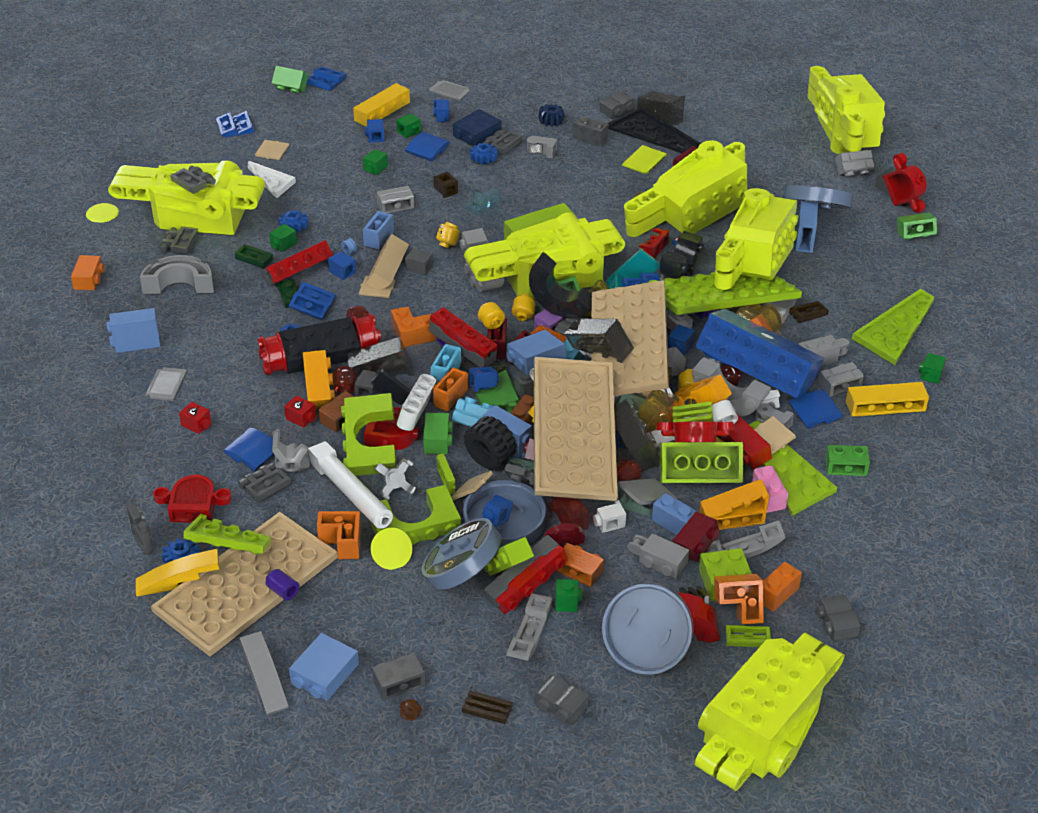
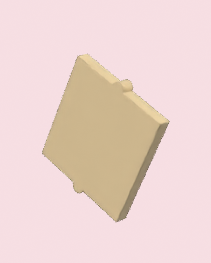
M264 140L255 156L280 160L289 147V143Z
M365 276L363 283L360 284L359 295L389 298L391 291L394 290L395 279H393L388 287L382 289L373 288L365 284L368 276Z
M774 416L764 423H759V426L754 429L770 444L772 454L781 448H785L786 444L796 438V435Z
M492 471L469 479L451 496L452 500L475 492L493 474Z

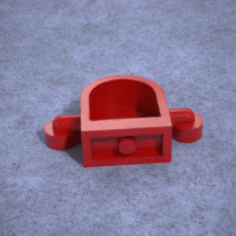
M898 153L893 156V164L896 170L882 177L894 206L909 202L911 209L916 213H920L925 210V203L919 197L926 191V178L917 166H906V155Z
M394 407L395 420L377 421L367 424L364 432L365 446L394 445L395 450H402L409 447L415 439H419L420 428L414 427L410 431L399 428L397 420L402 408Z
M657 422V431H661L662 436H674V442H716V436H728L729 430H734L733 422Z
M188 475L179 479L174 484L171 492L166 487H158L153 491L154 501L157 504H169L167 510L170 522L192 523L200 514L206 515L207 520L212 521L215 505L224 506L232 501L229 489L221 488L214 492L212 481L203 475Z

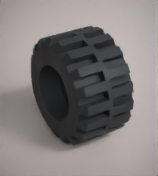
M482 417L465 432L463 439L465 440L464 445L467 448V452L477 464L488 470H497L516 453L517 444L512 432L495 417Z

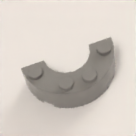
M482 228L462 232L460 247L464 253L470 247L488 244ZM468 263L464 264L465 273L470 276L471 286H475L479 292L503 286L504 277L480 282L475 278Z
M173 255L158 259V263L154 265L149 264L140 275L143 294H161L162 290L168 285L180 282L192 285L196 289V293H214L212 273L209 265L202 263L201 259L193 256Z
M705 357L692 370L693 383L721 374L732 393L726 400L731 402L735 412L740 417L753 413L771 391L770 386L756 380L746 388L732 385L724 378L720 364Z

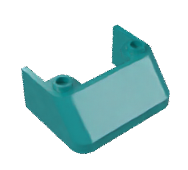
M640 249L609 276L605 283V290L622 287L621 281L623 278H639L641 273H654L660 268V262Z

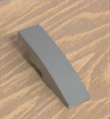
M262 632L240 637V643L266 716L289 709Z

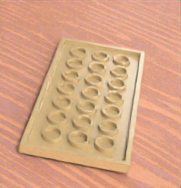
M664 281L592 292L591 361L612 363L614 396L669 388Z
M546 357L534 358V495L617 500L612 363Z
M279 512L254 530V532L271 537V545L263 554L228 549L219 556V570L199 573L200 579L183 582L151 606L152 612L211 657L284 600L266 586V577L269 572L280 569L297 581L301 587L336 560L338 552Z

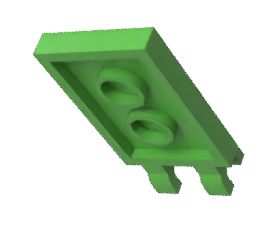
M504 365L492 367L499 374V383L497 387H490L488 390L479 388V391L475 392L478 403L483 405L484 402L493 406L496 405L501 409L506 408L507 412L511 413L519 402L515 389Z

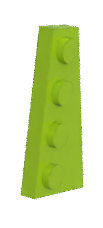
M200 514L184 530V539L191 540L192 542L209 543L217 547H230L233 550H245L253 554H263L271 545V537L251 530L243 532L240 531L239 526L233 524L225 526L222 525L221 520L213 519V521H210L203 514Z

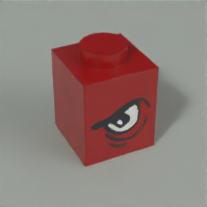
M297 395L284 406L286 420L303 428L315 420V404Z
M190 402L179 412L181 426L198 434L208 429L212 423L210 410L194 402Z

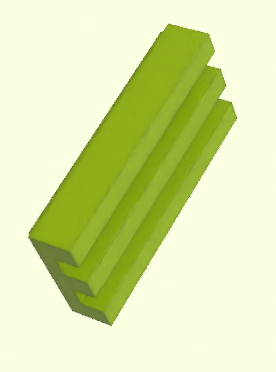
M712 402L674 406L673 422H713Z
M444 453L438 454L436 456L438 473L449 493L454 494L456 492L455 478Z
M726 625L725 628L727 646L760 647L766 639H771L770 627ZM753 633L766 634V635H753Z

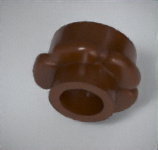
M407 699L400 703V715L403 719L413 721L417 716H420L422 708L417 701Z

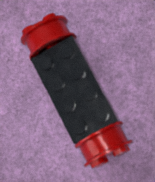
M367 313L366 317L355 318V316L279 331L274 336L265 338L263 335H260V338H257L258 355L264 363L262 364L264 375L268 374V376H271L272 372L281 370L288 374L305 371L303 352L325 350L326 357H330L331 365L360 359V356H363L365 352L374 351L378 353L381 350L379 342L381 334L380 330L375 327L376 320L374 314Z

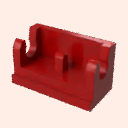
M654 228L652 231L659 235H651L645 244L641 243L638 247L655 259L668 244L669 230Z

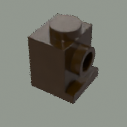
M449 172L433 176L434 188L442 194L443 198L458 193V180Z

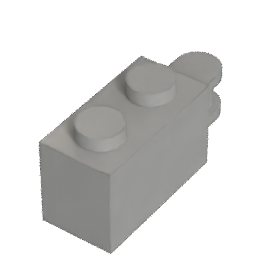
M832 335L801 342L799 345L824 357L825 359L821 365L823 366L838 362L839 356L846 355L848 351L846 347L849 345V341L845 338L836 340Z
M653 533L648 539L635 535L633 542L627 545L631 553L639 556L640 563L647 568L660 571L665 576L677 579L688 564L689 549Z

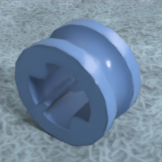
M348 238L346 241L341 242V248L347 255L357 251V246L353 239Z

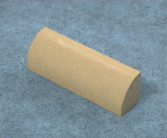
M391 234L383 245L365 284L379 289L388 287L394 279L409 244Z

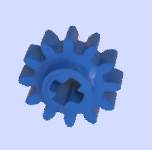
M479 143L478 146L473 145V148L470 149V159L474 160V163L480 162L481 165L483 163L489 164L490 161L495 162V159H498L497 148H493V144L489 145L487 143Z
M301 210L285 211L286 214H280V218H278L279 226L286 224L298 232H301V228L307 229L306 225H309L307 214H302Z
M176 538V542L168 541L169 547H163L161 555L163 562L168 563L182 557L200 553V550L195 542L191 541L189 543L188 539L180 540Z

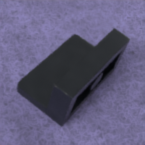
M383 368L377 371L371 381V384L384 394L391 393L393 401L399 405L406 401L411 392L408 387Z

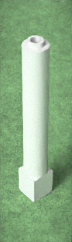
M326 441L308 448L312 466L321 475L325 474L377 528H385L391 523L393 519L392 512L337 458L336 451Z

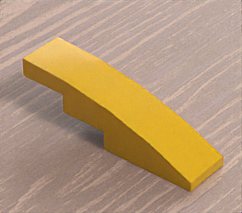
M214 549L182 557L136 578V596L171 591L178 587L181 582L200 579L199 573L219 570L218 550Z

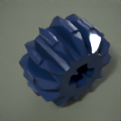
M557 104L541 106L538 113L541 124L552 127L553 125L558 126V124H562L564 121L565 113L562 106Z

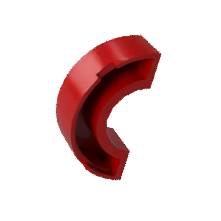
M678 593L686 602L691 612L694 624L693 633L697 636V641L708 643L720 641L717 614L712 605H707L698 596Z

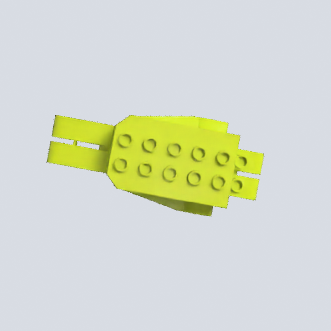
M812 66L809 74L807 97L815 107L814 111L818 115V119L831 142V150L836 154L860 151L865 147L880 146L881 133H883L882 122L883 118H885V102L863 75L831 76L824 67Z
M713 140L701 143L698 149L661 175L658 181L653 184V188L624 204L626 234L630 237H638L664 221H667L681 233L686 231L694 234L738 209L744 200V192L747 190L745 145L741 142H733L723 147L720 142Z
M228 160L220 163L167 164L165 166L159 165L158 168L124 165L118 169L108 188V192L112 197L118 199L151 201L154 223L160 229L170 230L172 227H175L177 230H180L181 227L198 228V232L234 235L245 209L251 210L257 207L266 183L261 177L243 175L238 165ZM190 166H197L204 173H210L216 179L214 185L206 184L207 187L192 194L172 182L170 175L183 168L189 170Z
M759 188L748 189L744 192V200L729 230L724 235V242L716 252L714 286L717 289L727 290L732 288L740 275L773 280L793 249L794 241L797 237V231H795V225L798 222V215H796L797 200L774 197L769 191Z
M564 213L555 219L513 232L506 240L470 247L465 251L464 258L478 281L484 282L506 277L517 296L528 294L535 299L529 286V274L533 264L543 251L557 263L554 267L556 282L576 276L578 285L582 289L603 284L604 256L621 252L625 247V241L613 223L608 219L588 223L586 218L578 219L573 213Z
M806 632L794 644L783 638L766 639L704 709L698 722V729L705 732L703 742L706 745L697 755L694 765L712 777L717 775L716 779L734 791H737L752 773L762 779L768 772L780 778L795 759L818 713L823 688L839 670L845 655L827 644L823 646V642Z

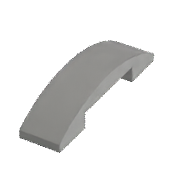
M778 520L759 526V533L724 544H720L719 539L715 540L706 553L742 548L745 558L748 559L779 544L785 539V534Z
M531 594L526 605L525 616L516 637H513L507 656L530 660L537 648L546 624L552 598Z

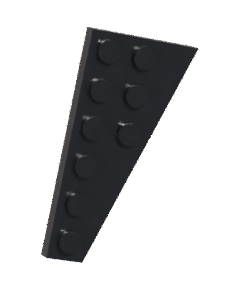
M642 107L607 123L610 130L681 153L693 146L698 148L701 144Z

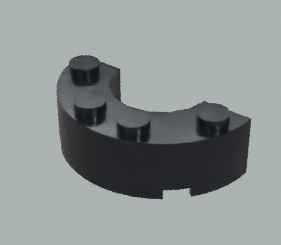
M684 231L678 237L674 252L667 250L662 255L660 260L661 277L678 279L681 276H692L695 271V262L698 254H701L704 249L703 237Z
M543 251L533 264L529 274V286L535 300L551 314L565 318L580 317L588 313L592 309V294L585 288L579 291H570L561 287L554 277V267L557 263Z

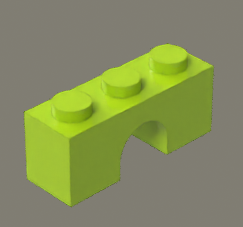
M526 536L498 549L494 557L483 567L489 576L534 557Z

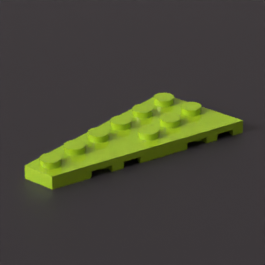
M922 289L917 290L854 332L852 339L893 365H896L933 304L934 296Z
M756 420L749 425L755 429L762 422ZM787 444L785 448H781L772 454V459L763 464L764 467L773 466L788 492L786 506L791 516L837 492V487Z

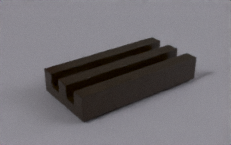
M819 301L789 309V314L793 315V318L797 319L798 323L826 316L829 312Z
M696 586V591L693 587H688V591L684 587L679 588L680 593L698 596L703 599L704 603H709V595L701 586Z
M469 690L468 697L465 699V705L463 704L462 713L506 724L513 707V702Z

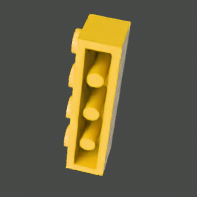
M395 83L353 107L354 121L367 126V120L385 118L410 103V89Z
M923 382L848 387L846 404L851 417L926 411L929 395Z

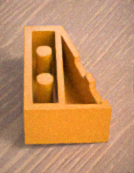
M325 350L303 352L308 401L315 404V409H321L322 406L327 405L335 398L334 389L330 390L329 386L333 384L332 373H328V369L331 368L330 357H326Z
M721 374L682 386L673 394V397L668 398L660 406L669 421L673 422L674 406L712 402L713 405L726 400L732 393Z
M759 479L700 501L699 513L716 519L719 530L765 524L769 494L763 480Z

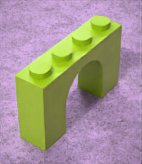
M391 393L344 398L345 406H341L342 417L345 418V423H342L343 435H346V440H343V450L347 452V458H343L344 465L355 476L380 474L375 470L379 463L388 469L396 467L397 453L394 445L367 447L357 441V435L365 425L371 422L395 420L394 402Z
M446 485L426 489L427 505L431 511V515L427 519L418 523H406L398 520L393 515L391 523L385 528H398L404 531L409 536L412 545L417 542L434 540L437 537L447 535L461 525V518ZM387 499L381 500V502L392 512ZM370 521L371 526H372V528H373V531H374L375 535H376L379 531L385 529V528H377V527Z

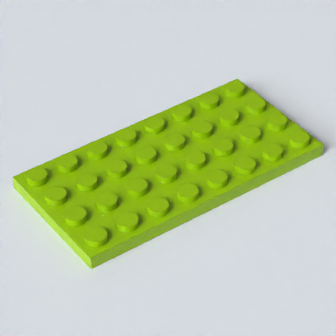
M712 272L710 275L696 274L694 277L681 276L678 279L665 278L663 280L666 292V308L676 315L801 298L802 291L796 288L795 285L789 284L785 279L779 278L776 275L773 280L740 275L733 287L727 290L717 289L714 286L715 272ZM650 280L647 283L655 282L657 280Z

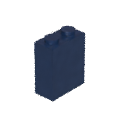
M480 109L453 123V136L471 146H478L479 143L482 144L487 137L493 136L497 130H501V120Z

